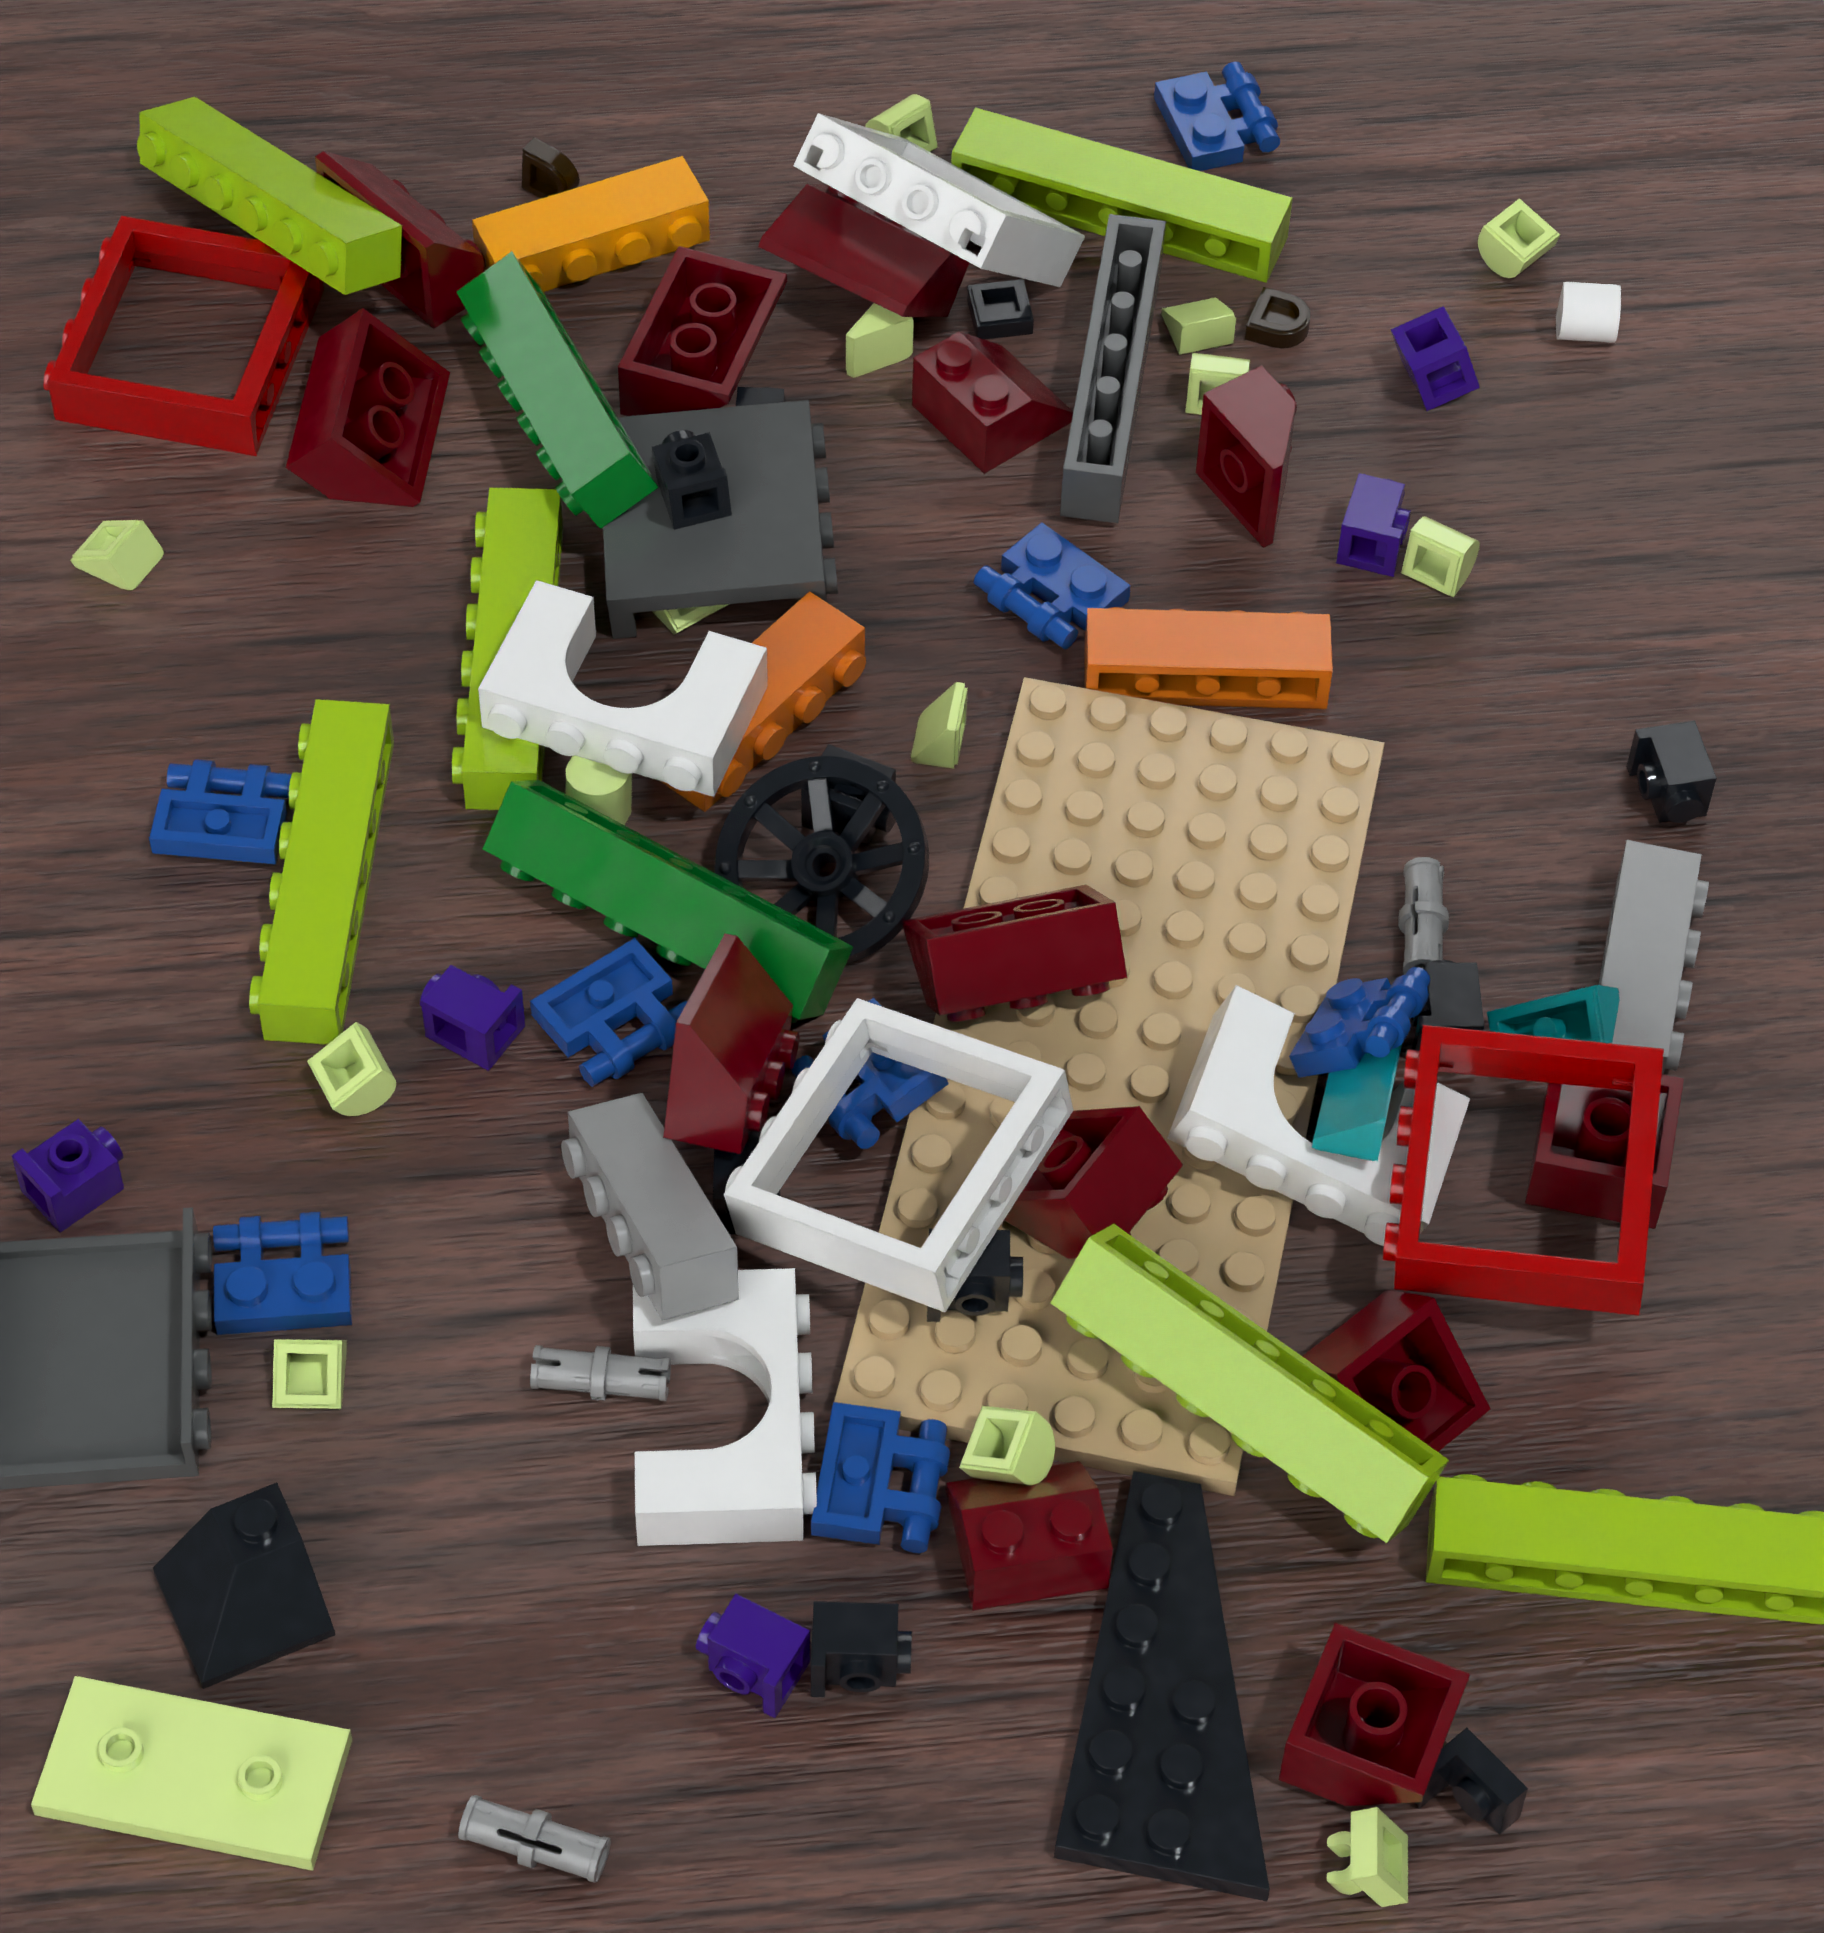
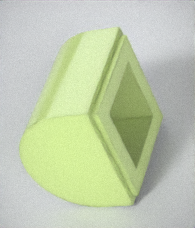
M917 94L908 96L872 118L865 126L905 138L929 152L938 147L930 101Z
M1519 198L1483 226L1478 237V248L1483 260L1491 270L1502 277L1513 278L1553 248L1560 234Z
M1192 353L1185 413L1202 415L1204 393L1249 372L1250 359Z
M1423 516L1411 529L1401 573L1454 598L1474 566L1480 543L1472 537Z
M572 756L566 767V795L625 825L631 815L632 773H621L609 765L579 756Z
M357 1022L307 1061L332 1109L345 1116H359L377 1109L392 1096L396 1088V1080L369 1030Z
M982 1406L959 1468L970 1477L1025 1485L1038 1484L1047 1476L1053 1464L1055 1455L1053 1430L1048 1421L1036 1411Z

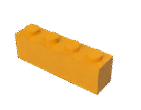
M680 156L472 219L473 239L484 255L486 261L484 271L510 252H513L541 286L543 292L674 252L678 246L689 248L693 245L710 241L709 200L684 157Z

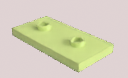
M75 1676L31 1807L36 1816L313 1871L351 1747L350 1729Z

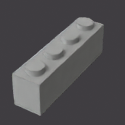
M1626 840L1616 882L1598 985L1619 989L1620 1002L1612 1044L1664 1049L1662 1074H1664L1665 1069L1677 1071L1684 1033L1673 1031L1675 1018L1685 1019L1687 1015L1693 982L1681 980L1683 967L1694 968L1701 931L1689 928L1691 917L1702 918L1709 882L1698 880L1702 854Z
M638 1093L568 1111L569 1139L563 1140L561 1143L565 1168L570 1178L579 1177L582 1181L586 1203L592 1216H602L604 1219L608 1240L614 1254L617 1257L624 1255L629 1262L630 1275L637 1294L640 1297L648 1295L662 1320L739 1300L737 1246L672 1140L663 1138L664 1127L644 1094Z

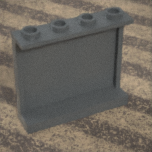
M809 400L618 417L657 485L652 446L662 444L669 434L679 430H688L695 435L710 432L722 468L724 467L727 474L732 515L674 530L660 488H657L603 527L606 600L613 639L637 637V612L801 598L809 591L827 602L826 595L838 594L835 558L823 559V549L834 548L831 512L819 513V504L830 503L827 467L815 468V459L826 458L823 423L811 424ZM710 489L682 495L681 497L682 501L712 493Z
M193 1207L183 1208V1230L0 1242V1489L199 1476V1450L211 1449L209 1408H199L200 1390L211 1389L212 1385L209 1348L200 1349V1331H211L210 1291L200 1290V1273L212 1272V1246L210 1233H198Z

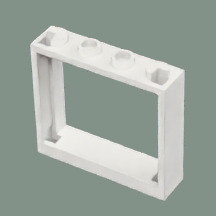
M820 113L817 114L793 165L980 269L1061 287L1085 238V235L905 138ZM969 240L982 247L978 255L965 249Z
M857 998L844 1018L836 1021L831 1026L826 1037L825 1046L810 1068H805L799 1073L795 1080L792 1094L778 1115L771 1117L765 1123L759 1137V1143L744 1165L737 1167L731 1173L726 1184L724 1197L735 1233L946 1312L1073 1112L1065 1070ZM872 1052L1015 1102L921 1248L777 1195Z

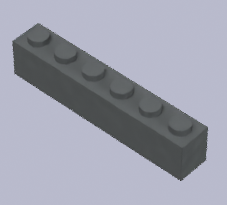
M1109 214L1063 467L1060 516L1119 523L1162 269L1166 221Z

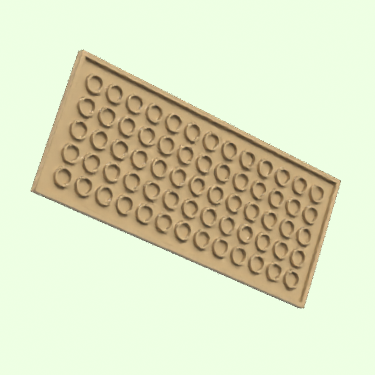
M1024 677L964 908L1086 884L1116 903L1127 978L1109 981L1110 989L1095 995L1073 996L1071 989L1047 994V1003L1031 1008L1012 1009L1009 1006V1002L985 1006L986 1014L984 1016L967 1021H948L947 1015L939 1016L936 1013L933 1024L1064 1069L1073 1111L1140 1106L1182 1162L1183 1166L1167 1185L1168 1192L1164 1199L1155 1207L1146 1211L1130 1231L1131 1236L1258 1326L1268 1331L1294 1199L1275 1190L1257 1187L1246 1176L1215 1161L1199 1159L1192 1155L1186 1147L1167 1139L1212 1017L1237 985L1295 1013L1276 1064L1274 1092L1279 1108L1288 1123L1306 1139L1319 1074L1298 1078L1289 1055L1305 1031L1306 1025L1311 1021L1326 997L1327 991L1337 984L1385 742ZM947 1079L949 1083L947 1086L910 1112L879 1233L921 1248L929 1237V1228L934 1229L1015 1102ZM1003 1221L998 1230H1010V1256L1023 1257V1296L1009 1297L1008 1312L991 1311L988 1314L972 1316L956 1310H946V1312L941 1311L940 1322H927L926 1305L865 1283L834 1402L901 1411L900 1429L919 1433L922 1421L928 1419L939 1420L947 1426L946 1439L968 1443L982 1406L1036 1411L1048 1421L1053 1430L1055 1461L1065 1463L1080 1461L1085 1467L1130 1476L1133 1475V1471L1198 1483L1201 1484L1202 1490L1235 1496L1244 1450L1233 1441L1232 1433L1212 1418L1201 1417L1185 1409L1177 1401L1174 1391L1156 1378L1144 1377L1129 1369L1122 1362L1121 1353L1100 1338H1090L1076 1331L1067 1322L1066 1314L1050 1303L1076 1258L1067 1259L1008 1222Z

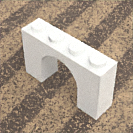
M536 580L478 688L482 728L492 730L505 738H519L549 747L565 756H579L609 765L621 773H635L659 780L681 791H695L714 797L768 687L767 648L709 631L684 681L669 696L653 704L635 708H618L603 705L582 694L572 683L596 637L594 597Z
M1236 985L1212 1017L1167 1139L1186 1147L1192 1155L1199 1159L1215 1161L1246 1176L1255 1186L1275 1190L1304 1204L1312 1213L1324 1218H1333L1364 1233L1372 1242L1384 1246L1386 1223H1400L1402 1206L1390 1204L1393 1164H1407L1408 1147L1397 1146L1400 1106L1413 1107L1415 1089L1403 1088V1080L1392 1093L1378 1161H1369L1315 1150V1148H1312L1313 1143L1302 1137L1288 1123L1279 1108L1274 1092L1276 1064L1295 1013ZM1437 1083L1420 1234L1430 1223L1470 1098L1440 1083Z
M795 1268L738 1270L739 1300L666 1320L660 1318L648 1295L640 1297L633 1285L635 1356L663 1359V1357L671 1358V1365L716 1364L732 1368L750 1378L761 1389L769 1403L768 1409L759 1424L746 1436L729 1445L701 1450L635 1452L637 1546L803 1541V1515L813 1514L814 1507H817L816 1472L802 1473L801 1454L815 1453L814 1413L800 1412L799 1394L812 1393L811 1352L798 1353L797 1335H810L809 1294H796Z

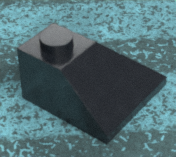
M277 1482L211 1508L153 1567L155 1577L203 1689L335 1636V1630L304 1542Z

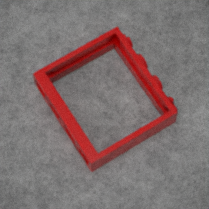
M121 216L112 237H106L102 242L99 266L94 277H88L84 282L81 292V306L75 319L70 318L65 324L62 348L57 360L49 361L45 370L43 386L44 390L50 392L55 420L257 456L323 294V281L258 239ZM135 266L278 291L233 400L88 374Z
M1423 1025L1420 1050L1407 1049L1403 1088L1415 1089L1413 1107L1400 1106L1397 1146L1408 1147L1407 1164H1393L1390 1204L1402 1205L1400 1223L1387 1222L1384 1238L1383 1260L1395 1261L1394 1289L1639 1316L1645 1276L1664 1049ZM1439 1072L1632 1091L1616 1263L1419 1242Z

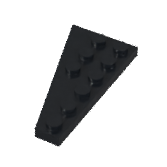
M1133 1471L1056 1839L1054 1858L1268 1901L1270 1888L1202 1487L1198 1483Z

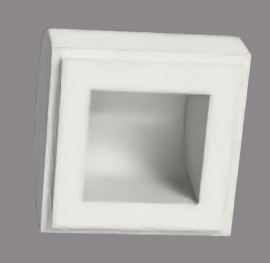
M1563 282L1556 312L1557 340L1615 343L1620 322L1621 286Z

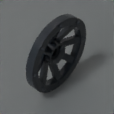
M815 756L789 762L772 770L752 784L742 794L728 814L720 832L715 855V874L742 888V881L799 882L774 905L796 915L816 898V927L836 938L838 898H842L845 895L872 916L873 919L863 927L850 934L838 937V939L853 946L846 964L861 960L878 951L903 929V921L911 919L920 903L929 871V847L925 828L918 812L907 795L891 778L880 770L854 759L837 756ZM830 783L852 786L868 793L840 836L836 835L834 830L829 789ZM804 787L809 788L814 833L806 837L771 807L779 799ZM886 806L897 822L902 842L855 854V851ZM757 821L793 852L792 860H742L746 842ZM831 862L837 863L836 869L831 875L826 877L820 876V871L824 865ZM902 865L898 884L888 903L858 881V875Z

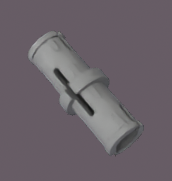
M1430 857L1414 858L1404 865L1405 905L1399 910L1398 926L1405 935L1404 975L1412 967L1423 968L1426 963L1443 960V934L1448 930L1449 912L1443 906L1444 866H1440L1438 860Z
M535 1345L532 1357L533 1360H536V1364L531 1363V1389L545 1388L590 1393L591 1400L605 1401L607 1394L667 1401L669 1393L667 1383H670L671 1358L663 1357V1359L611 1354V1347L596 1346L595 1352L544 1348L541 1345Z
M478 1795L470 1797L463 1812L458 1832L460 1840H469L516 1855L517 1862L520 1865L534 1869L537 1863H541L587 1878L588 1881L596 1883L602 1875L611 1845V1838L599 1837L553 1822L551 1813L535 1809L532 1814H528L484 1800Z

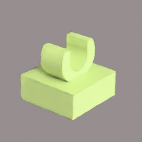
M1378 1807L1352 1811L1351 1832L1341 1831L1327 1838V1847L1339 1857L1350 1856V1865L1342 1871L1327 1873V1882L1342 1894L1352 1895L1363 1890L1381 1907L1408 1903V1835Z

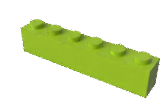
M196 97L139 112L140 136L137 140V150L140 156V164L337 291L347 295L400 278L401 224Z
M976 107L952 150L951 164L1064 225L1105 236L1109 214L1166 221L1164 254L1267 283L1288 238L1292 197Z
M489 488L487 512L476 513L475 543L476 547L483 548V556L472 557L471 592L479 593L478 604L468 603L466 611L467 640H474L473 651L463 650L461 663L462 687H470L469 699L458 698L457 734L465 735L464 747H453L452 783L463 784L466 809L499 810L511 781L543 780L545 746L519 738H505L492 730L482 728L478 688L536 580L559 587L564 527L562 499L556 489Z
M316 699L311 724H301L298 755L300 760H304L302 773H292L289 785V807L294 810L292 822L282 823L279 838L280 859H285L283 872H273L270 882L269 903L270 909L275 910L273 924L264 923L260 934L259 953L260 960L265 962L263 976L254 975L250 986V1013L260 1015L264 1040L328 1045L343 1033L394 746L389 704Z
M1115 1224L1088 1238L1050 1302L1066 1314L1067 1322L1076 1331L1090 1338H1100L1121 1353V1360L1129 1369L1141 1376L1156 1378L1176 1393L1177 1401L1185 1409L1195 1415L1212 1418L1232 1433L1233 1441L1241 1449L1257 1457H1266L1286 1471L1289 1481L1298 1490L1312 1497H1322L1342 1511L1346 1522L1362 1535L1370 1538H1380L1385 1543L1393 1539L1409 1525L1449 1462V1459Z
M1471 1474L1456 1475L1452 1478L1438 1477L1429 1508L1426 1583L1824 1625V1512L1805 1511L1799 1514L1764 1511V1509L1757 1505L1747 1503L1734 1504L1729 1507L1696 1504L1692 1500L1680 1496H1668L1659 1500L1625 1496L1623 1493L1613 1489H1597L1591 1492L1556 1489L1551 1484L1537 1481L1526 1482L1521 1485L1487 1482L1484 1478Z

